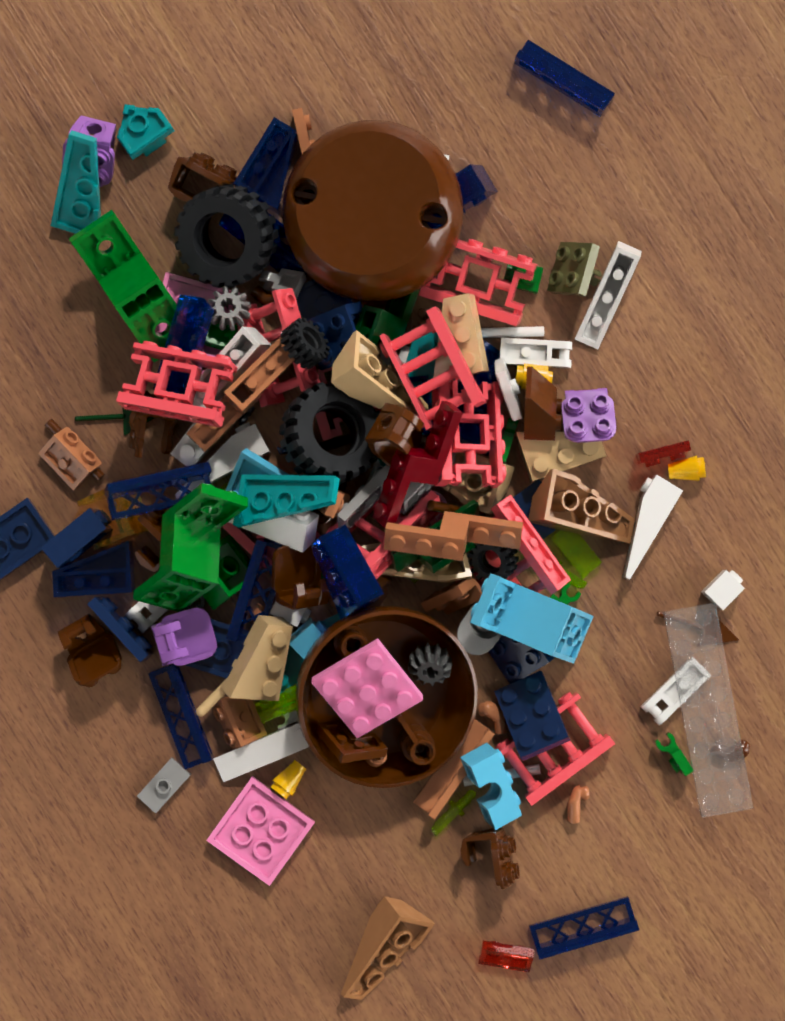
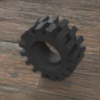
M298 318L282 331L280 337H282L281 344L285 345L283 347L284 351L290 353L288 357L290 359L294 358V363L297 365L300 363L302 368L307 367V369H311L329 355L330 347L327 346L328 340L323 338L325 336L323 331L320 333L318 331L319 327L317 325L313 326V321H307L306 318Z
M475 543L476 547L468 553V557L471 558L469 566L473 565L474 567L471 569L472 574L478 573L476 576L478 580L489 578L490 573L506 579L514 573L518 566L515 563L519 561V556H514L518 552L517 549ZM492 550L499 556L501 560L500 567L495 568L488 563L485 556L486 551Z

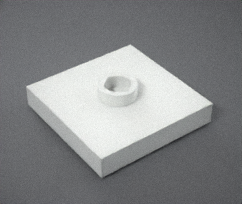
M504 357L499 358L494 362L495 375L512 420L516 421L522 419L521 403L517 395L520 393V389L516 379H511Z

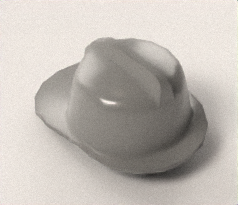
M472 606L460 622L457 629V639L467 653L482 655L489 652L502 635L470 623L472 619Z

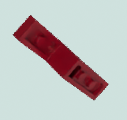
M441 401L439 410L435 414V421L431 432L427 437L425 449L411 447L407 455L396 449L395 455L391 460V467L387 478L383 482L379 501L374 508L373 518L384 528L387 522L396 523L410 482L438 484L463 412L451 402Z

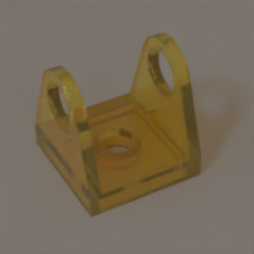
M135 482L110 486L76 502L78 507L108 498L120 534L92 545L94 551L148 532L137 519L139 517L138 510L144 506Z

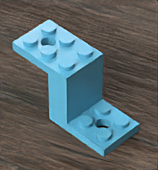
M490 573L489 578H486L482 584V595L479 602L472 608L470 623L499 633L553 657L575 663L594 616Z

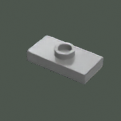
M172 757L137 797L154 813H157L189 778L191 773Z

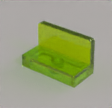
M559 530L549 538L581 579L586 578L591 571L602 563L580 534Z

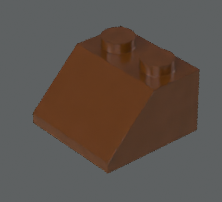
M527 366L524 440L555 441L556 430L561 431V415L556 414H561L562 399H557V388L532 366Z

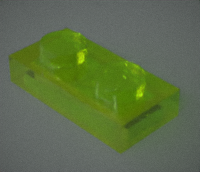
M296 686L288 687L284 692L280 693L279 701L260 700V702L255 704L262 723L296 710Z

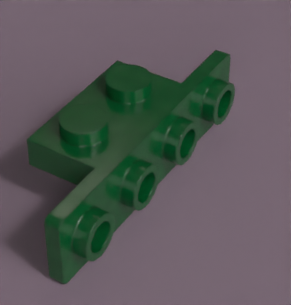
M475 500L454 511L455 513L481 516L478 502ZM442 519L429 528L440 530ZM467 542L465 553L476 547L475 543ZM396 551L390 552L393 567L397 572L419 559L434 574L454 561Z

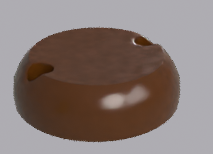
M361 120L347 123L327 132L312 143L301 155L292 169L284 191L282 205L285 235L294 257L315 282L328 291L344 298L363 302H384L415 292L430 282L444 268L457 246L462 230L463 199L460 184L449 160L427 137L399 123L384 120ZM302 198L313 201L309 204H304ZM428 222L441 224V226L433 229L428 225Z
M378 606L362 609L335 622L322 633L308 651L297 678L295 691L296 711L299 726L308 746L330 771L345 780L367 787L392 788L404 786L435 773L458 752L465 742L476 715L478 702L476 674L464 647L452 632L434 618L405 607ZM378 638L423 694V701L366 733H375L388 748L387 759L381 766L371 767L365 760L340 763L317 735L316 728L318 723L344 722L311 683L312 677ZM427 642L430 646L439 643L441 648H447L452 658L450 677L445 678L443 684L435 682L432 686L430 683L422 685L420 680L413 681L412 674L408 670V662L411 651H415L417 645L425 647Z

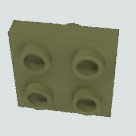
M560 242L556 252L554 267L549 277L547 291L553 294L586 296L589 284L596 286L601 281L594 277V275L602 277L601 271L594 269L600 246L593 243Z

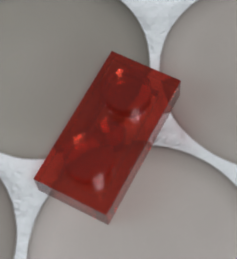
M688 440L638 453L636 458L638 464L645 463L647 468L661 464L660 459L670 456L671 461L685 458V452L691 451Z
M483 940L478 964L529 973L534 958V949L520 945L514 946L497 941Z

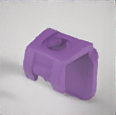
M81 115L71 127L69 133L73 130L97 138L99 187H102L111 182L114 174L115 152L111 145L114 146L116 124ZM68 138L65 140V142H64V144H63L62 165H63V160H64V155H65V151H66V146H67Z
M607 388L565 391V400L562 402L561 411L564 436L567 440L576 443L610 440L615 436L614 402L608 396Z
M191 608L167 615L162 619L161 623L151 625L162 666L172 663L177 666L186 665L209 658L216 652L217 640L210 616L202 608Z

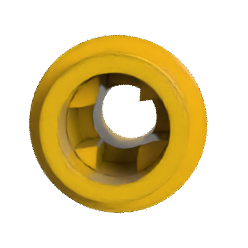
M696 455L668 464L669 479L700 481V478H706L704 457L697 458Z
M294 760L272 780L274 783L270 788L287 800L290 795L293 796L306 768Z

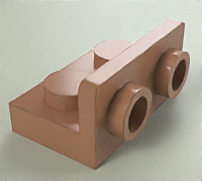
M65 427L54 434L38 453L73 491L102 464L96 454L69 427Z
M472 574V578L459 580L435 591L421 602V605L425 612L436 608L437 611L443 609L445 614L448 615L479 601L482 595L481 587Z
M226 696L213 706L214 717L221 723L224 730V740L232 749L243 747L267 735L252 699H236Z

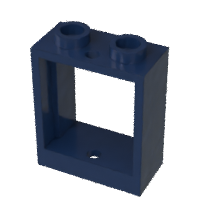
M89 508L43 545L41 549L57 568H66L113 530L109 525L112 520L103 510Z

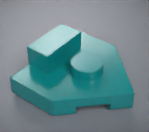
M125 104L123 120L117 138L132 160H134L141 154L147 157L167 143L165 138L175 130L159 108L135 107V105Z

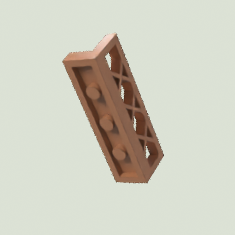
M474 718L471 730L458 752L443 767L431 775L413 803L425 810L435 820L467 775L460 757L485 743H489L495 733Z

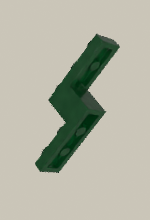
M420 289L401 298L389 300L385 310L364 305L355 327L356 330L376 346L378 341L382 342L379 337L382 334L389 336L391 341L404 335Z

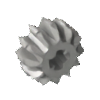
M224 286V294L221 295L218 291H215L213 294L216 299H208V305L211 308L207 310L208 316H213L211 319L213 325L220 323V330L223 331L229 325L230 330L235 331L234 324L237 323L242 327L245 325L242 318H250V313L246 310L251 308V303L246 301L247 295L245 293L238 295V288L234 287L232 292L229 293L228 288ZM228 305H233L234 311L230 309V313H225L224 307L228 308Z

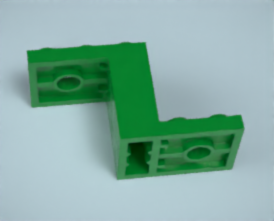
M110 210L69 238L139 343L143 344V341H150L156 343L158 347L167 348L168 345L178 347L196 335V332L113 210ZM102 241H111V246L107 250H99V245ZM167 323V328L163 332H155L158 324ZM151 358L152 361H153V363H155L156 361L159 360V359Z
M201 483L162 515L159 571L134 590L133 600L180 612L218 585L221 527L248 507V497L238 495L234 491L216 488L212 484Z

